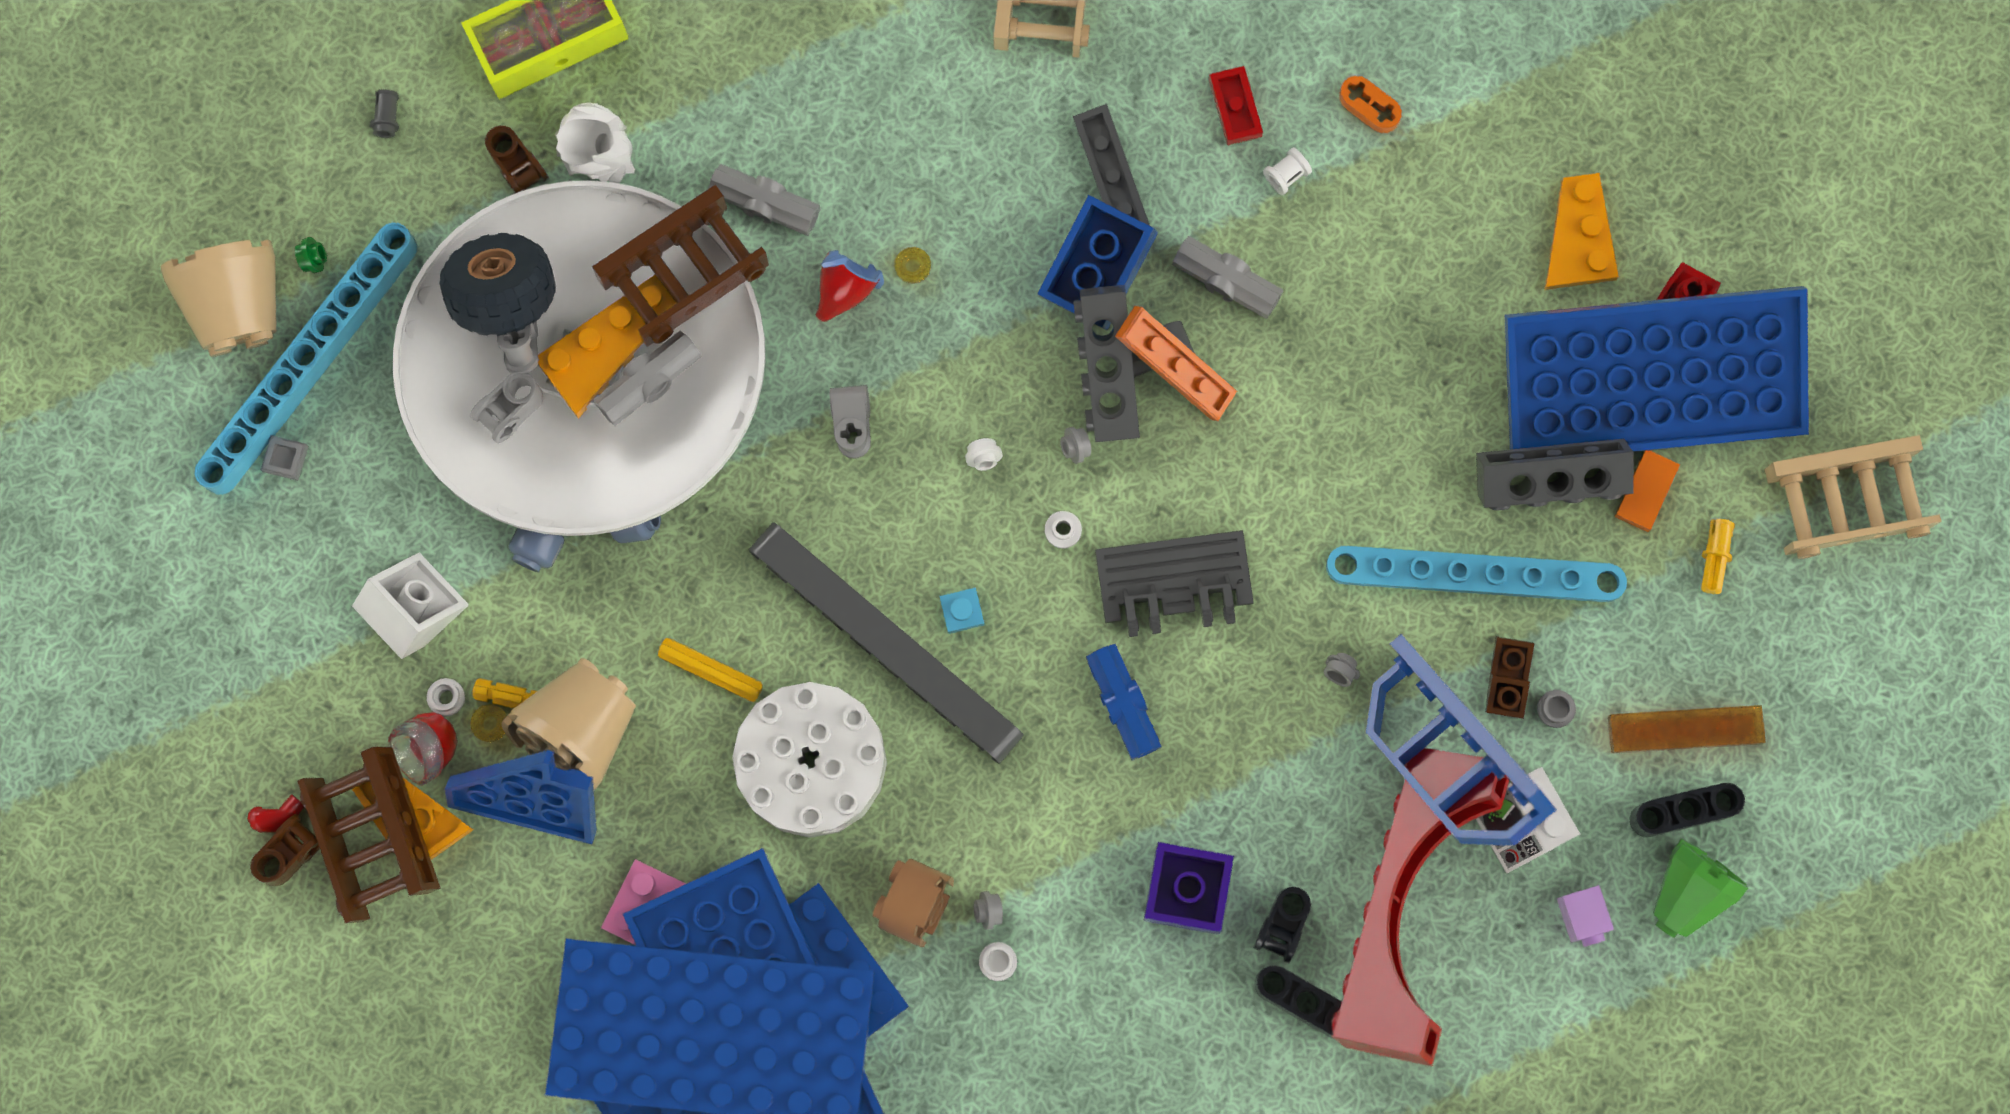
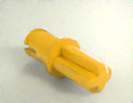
M1712 519L1710 521L1706 550L1702 552V557L1706 559L1701 590L1705 593L1720 594L1722 592L1726 563L1732 561L1730 546L1735 524L1732 521L1725 519Z

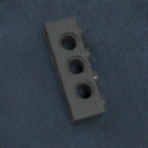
M1125 285L1080 289L1081 300L1074 301L1076 323H1083L1085 336L1077 337L1079 359H1087L1088 373L1081 374L1083 396L1091 395L1092 409L1085 410L1087 432L1094 431L1095 442L1140 438L1132 352L1115 337L1128 317ZM1098 320H1107L1112 323L1113 329L1109 334L1101 336L1092 330V326ZM1101 357H1112L1117 362L1116 367L1109 372L1099 370L1096 362ZM1106 393H1114L1120 397V402L1115 407L1108 408L1100 403V398Z
M1625 439L1476 453L1477 493L1484 508L1506 510L1511 505L1520 504L1540 507L1551 501L1563 500L1567 503H1580L1585 498L1600 497L1613 500L1620 498L1624 494H1633V450ZM1599 468L1595 476L1584 478L1590 469ZM1562 472L1559 479L1552 482L1547 481L1552 473ZM1519 475L1525 476L1520 484L1510 485L1514 477Z

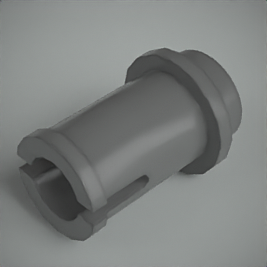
M380 89L375 92L374 120L370 121V128L373 129V135L377 137L392 138L395 136V132L399 130V124L396 122L399 94L393 90Z

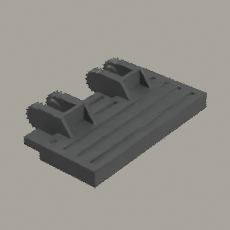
M1243 530L1095 549L1105 623L1120 622L1119 606L1124 605L1129 637L1138 636L1139 625L1134 608L1136 603L1148 602L1150 616L1148 619L1152 634L1161 633L1157 603L1159 600L1162 601L1164 616L1195 612L1193 596L1198 595L1203 627H1211L1213 622V612L1210 608L1208 594L1222 593L1223 616L1227 624H1234L1236 622L1232 591L1236 592L1237 606L1254 604Z

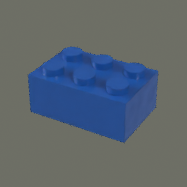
M1088 195L1037 294L1074 314V301L1081 300L1080 289L1125 285L1127 294L1158 232L1153 227ZM1098 320L1094 324L1108 331L1111 322Z

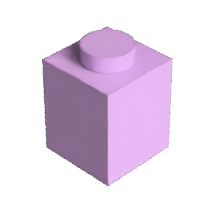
M1600 885L1556 898L1571 943L1581 940L1583 947L1603 942L1606 941L1604 933L1614 930Z

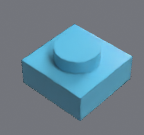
M976 587L939 596L948 634L985 625Z

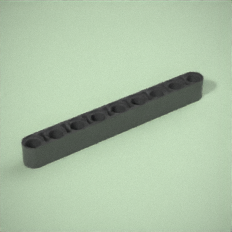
M772 522L748 549L755 558H760L767 564L766 567L782 581L788 582L795 588L794 591L809 604L819 608L823 612L822 615L841 631H846L851 636L850 639L869 655L873 654L879 660L878 662L897 679L900 677L907 684L906 686L924 702L927 703L928 701L934 706V710L951 725L960 728L964 732L963 735L982 751H987L992 756L991 759L996 763L1000 764L1022 739L1024 734L779 525Z

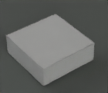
M271 435L260 470L264 473L298 481L309 446Z

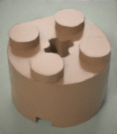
M912 858L907 860L906 863L898 860L889 877V881L893 884L887 897L882 895L877 901L873 917L879 919V929L922 948L927 943L921 939L925 932L933 935L950 898L949 895L944 893L946 884L953 887L954 878Z

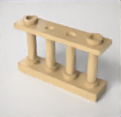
M998 0L993 36L994 49L1008 51L1009 39L1016 40L1017 36L1073 42L1072 57L1079 58L1081 46L1088 47L1090 25L1083 24L1086 0ZM1020 3L1077 8L1075 27L1018 22V18L1012 17L1013 5L1020 6Z
M1920 435L1771 463L1765 469L1768 484L1780 482V486L1785 487L1798 540L1784 547L1785 555L1797 553L1798 559H1805L1820 555V549L1903 533H1907L1908 539L1931 534L1930 528L1940 523L1941 517L1940 514L1922 517L1909 465L1912 462V457L1923 450ZM1889 462V466L1894 467L1907 517L1906 521L1886 524L1873 470L1876 469L1875 464ZM1852 468L1853 474H1858L1871 526L1849 531L1836 478L1840 475L1839 470ZM1816 475L1817 480L1822 482L1834 534L1814 538L1800 483L1803 482L1802 477Z

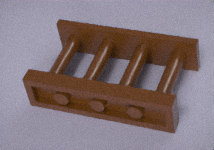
M716 185L592 266L597 280L605 291L612 286L619 287L646 325L638 329L646 347L653 343L660 344L666 341L673 334L675 328L745 281L752 282L758 279L765 272L766 267L769 266L765 250L760 247L750 254L722 217L724 211L727 210L724 195ZM703 225H711L738 262L722 274L717 272L692 238L693 232ZM673 245L680 246L707 282V284L688 295L661 258L663 252ZM643 265L649 266L677 303L659 316L630 278L632 273Z
M371 747L360 752L364 762L363 768L328 784H325L324 778H302L297 781L301 791V803L308 812L337 898L336 907L339 914L343 917L345 924L369 920L370 916L366 905L403 889H407L409 896L430 894L441 889L392 747ZM370 782L376 797L375 803L337 820L331 798ZM382 817L388 832L387 839L349 855L342 834ZM394 853L400 867L399 875L361 891L354 870Z

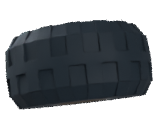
M488 234L480 236V238L473 241L470 240L450 255L449 260L446 261L440 273L439 284L451 319L460 327L470 332L474 331L479 335L499 336L525 329L529 324H534L539 320L543 313H546L556 293L553 270L544 249L538 243L536 244L532 240L518 234Z

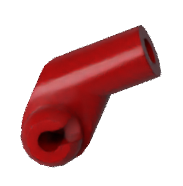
M291 794L279 809H262L261 806L254 807L249 811L247 819L250 827L260 833L276 832L288 818L295 814L299 815L304 807L301 801Z

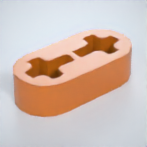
M1352 76L1343 82L1339 99L1345 109L1379 133H1389L1397 128L1401 120L1402 110L1393 98L1362 76ZM1358 87L1362 88V97L1368 103L1359 97L1355 98L1354 101L1349 98V88L1352 90H1356ZM1372 106L1382 112L1386 109L1391 110L1390 118L1393 121L1385 119L1383 122H1380L1377 119L1379 112Z

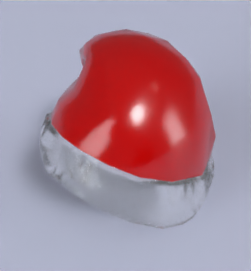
M429 712L418 714L414 718L400 723L389 735L387 745L393 748L401 771L412 782L418 785H425L436 779L452 760L458 740L453 725L445 717L438 713Z

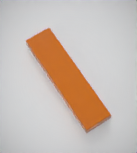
M1139 306L1133 307L1115 337L1208 418L1219 421L1237 393V390L1144 308Z

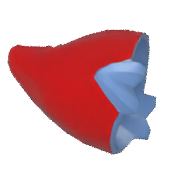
M838 250L829 251L821 263L820 302L816 312L817 319L827 322L859 305L871 294L874 288L880 289L883 286L884 278L882 271H877L872 264H869L866 269L845 255L839 254Z

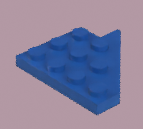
M546 750L449 777L445 787L447 807L593 844L597 831L593 777L587 776L584 772L576 769H568L566 771L555 768L554 751Z

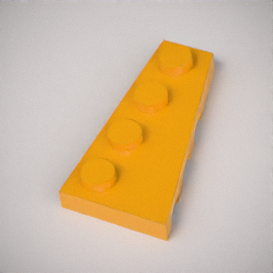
M653 275L637 286L658 316L677 304L656 275ZM625 295L538 354V366L578 419L587 410V405L597 394L600 395L607 388L612 377L622 366L625 367L632 360L633 354L643 344L638 329L646 324Z

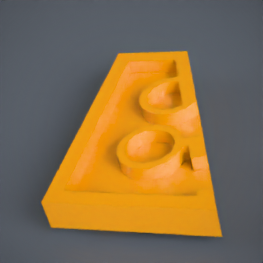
M1599 173L1565 177L1561 181L1544 290L1614 281L1619 277Z
M403 777L431 860L474 830ZM370 782L352 789L364 808L375 803L376 797ZM380 817L373 820L384 838L387 839L388 832L383 818Z

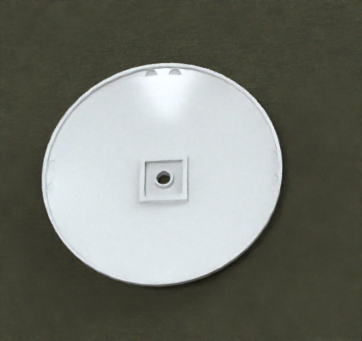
M588 180L541 185L503 198L477 212L457 227L428 258L412 283L397 323L393 346V379L401 418L411 441L428 467L456 496L495 520L520 529L563 536L596 535L636 526L665 514L703 488L722 469L737 449L750 425L763 385L765 336L761 313L750 282L745 281L673 330V334L668 339L681 330L694 343L701 353V358L673 379L669 390L658 400L652 403L645 402L616 426L606 419L593 400L587 405V410L578 419L537 365L528 374L534 378L543 392L542 404L507 440L501 443H496L492 439V433L480 421H474L470 414L474 406L482 398L490 394L511 374L504 363V351L498 345L497 335L485 336L479 335L474 331L470 332L460 327L451 319L444 304L439 284L441 270L444 268L446 261L449 260L450 255L470 240L473 241L480 238V236L488 234L508 233L522 235L536 244L538 243L549 258L556 284V293L546 313H543L540 319L537 320L538 354H540L624 296L619 287L612 286L605 291L597 280L592 266L682 206L658 194L614 182ZM703 225L693 232L692 238L719 274H722L738 263L720 237L709 226ZM673 245L663 252L661 258L688 295L707 284L706 280L680 246ZM643 265L634 271L630 278L636 286H639L655 275V273L649 266ZM666 341L660 344L653 343L648 347L643 343L633 354L634 357L631 361L644 353L650 355ZM628 364L625 367L622 366L612 377L607 388L623 376V371ZM523 386L519 388L515 398L523 399L527 397L531 387ZM492 415V417L498 422L499 419L495 415Z

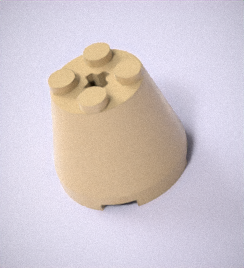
M250 240L212 246L194 251L195 254L185 257L186 262L179 264L178 259H171L161 265L160 268L165 284L201 347L209 351L210 357L228 354L232 352L231 348L239 344L245 343L246 349H252L267 345L268 340L273 339V334L277 331L275 253L270 240L261 241L262 246L252 247Z
M581 658L577 664H574L515 707L502 721V728L516 747L521 749L525 745V750L529 755L546 750L554 751L555 768L566 771L568 769H576L584 772L587 776L593 777V788L595 791L607 772L636 705L625 695L628 688L620 679L612 675L608 679L599 673L594 664L585 658Z

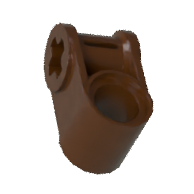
M504 125L496 126L488 131L485 137V146L493 161L501 170L502 176L515 193L526 190L540 179L546 181L549 178L532 152L527 150L510 127ZM504 140L512 141V146L508 151L501 153L496 151V147L500 142Z
M298 814L288 818L277 829L274 836L252 858L250 868L257 880L269 886L283 885L303 864L308 862L319 851L320 847L316 836L301 823L302 818ZM295 835L303 841V844L295 838ZM277 858L280 863L279 871L274 876L267 877L264 871L265 865L269 860Z

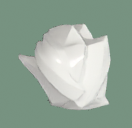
M582 103L573 106L570 112L564 116L559 130L555 133L558 139L556 146L557 156L561 157L569 175L584 174L591 180L598 178L603 182L620 183L625 174L635 172L631 161L632 144L625 133L627 126L623 124L620 118L609 109L595 103Z

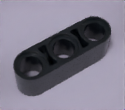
M1721 783L1649 800L1636 806L1631 811L1629 817L1630 826L1639 836L1654 837L1725 820L1741 812L1745 804V796L1737 785ZM1718 792H1723L1729 796L1731 807L1728 811H1723L1717 806L1716 795ZM1681 801H1687L1693 806L1694 816L1692 820L1684 819L1680 815L1679 804ZM1645 809L1651 810L1656 814L1658 823L1655 829H1650L1643 824L1642 813Z
M1277 965L1268 966L1256 975L1254 982L1255 990L1262 999L1328 1037L1333 1038L1331 1017L1340 1010L1341 1000ZM1267 973H1275L1281 977L1283 987L1278 994L1272 995L1265 991L1262 981ZM1302 992H1309L1316 999V1008L1310 1014L1302 1013L1297 1007V998Z

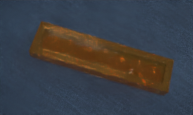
M1762 705L1623 713L1607 716L1611 754L1762 745L1766 743Z

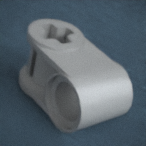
M537 321L520 331L497 336L498 345L504 351L505 366L510 373L517 371L529 373L538 365Z
M523 371L513 372L474 406L470 416L474 421H480L492 433V439L496 443H501L507 440L540 407L543 401V392L530 374ZM523 386L531 387L527 397L523 399L515 398L519 388ZM492 415H495L499 421L497 422Z
M867 385L830 388V407L834 424V436L839 450L848 458H860L868 452L871 444ZM856 432L858 436L855 438V443L849 444L847 439L850 438V433Z

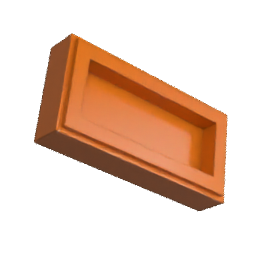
M1644 450L1633 474V494H1624L1614 517L1649 532L1680 464L1650 450Z

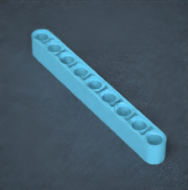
M400 223L386 224L364 249L198 461L195 467V477L200 485L214 494L223 495L229 493L245 475L268 445L271 435H276L414 258L417 252V243L404 225ZM405 238L401 248L396 250L390 249L395 239ZM383 266V270L378 277L368 278V274L373 267ZM360 295V300L355 306L346 307L349 297ZM332 323L338 324L334 334L323 336L325 327ZM315 352V357L310 364L301 365V359L306 353ZM292 381V387L287 393L283 395L278 394V389L283 382ZM263 410H269L267 420L261 424H256L258 413ZM240 439H246L245 448L239 453H233L234 444ZM223 468L221 479L211 483L210 476L215 469Z

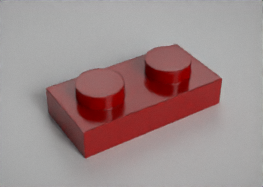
M1245 66L1209 74V83L1227 146L1261 138L1263 136V129Z

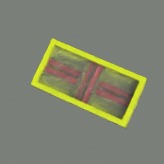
M509 0L461 23L499 100L629 39L612 0Z

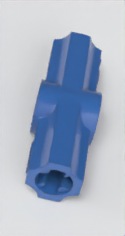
M1116 644L1105 646L1086 656L1092 675L1101 691L1100 698L1103 706L1106 705L1112 725L1116 724L1131 760L1138 759L1160 749L1162 746L1146 713L1148 709L1144 697L1135 679H1131Z

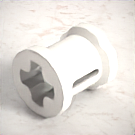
M1294 147L1273 167L1267 166L1263 169L1265 178L1280 195L1286 194L1288 187L1300 177H1306L1312 172L1308 161Z

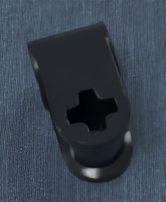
M1289 887L1279 892L1268 917L1264 920L1254 949L1260 950L1264 948L1283 956L1284 962H1291L1311 908L1310 897L1306 891L1298 887ZM1290 893L1298 895L1303 903L1301 912L1295 916L1287 914L1282 906L1284 897ZM1270 935L1285 941L1286 944L1271 939Z

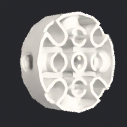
M813 682L781 687L756 703L739 727L732 756L737 786L752 810L782 832L810 838L840 832L862 818L881 791L887 766L882 734L865 706L840 688ZM811 751L814 756L820 755L819 758L815 759L816 766L814 768L801 764L806 759L805 753Z

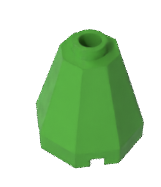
M1682 838L1672 850L1653 910V915L1659 919L1655 925L1673 938L1677 934L1684 937L1689 936L1737 903L1748 889L1746 882L1718 860H1712L1707 856L1708 853Z

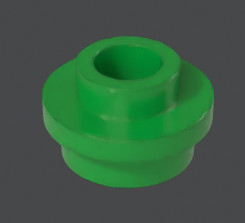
M307 237L301 241V244L295 246L296 261L302 271L306 273L310 271L319 273L324 270L323 263L327 262V253L320 242H316L312 237Z

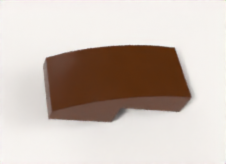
M1499 636L1495 637L1486 699V713L1524 719L1530 686L1528 679L1535 643Z

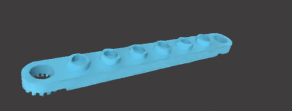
M1340 546L1330 553L1326 562V569L1330 578L1339 584L1597 602H1611L1618 599L1624 593L1627 586V578L1623 570L1609 563L1358 546ZM1346 555L1353 558L1356 569L1352 574L1343 575L1336 570L1335 560L1339 556ZM1610 573L1616 578L1617 588L1614 592L1606 593L1600 590L1597 585V578L1600 574Z

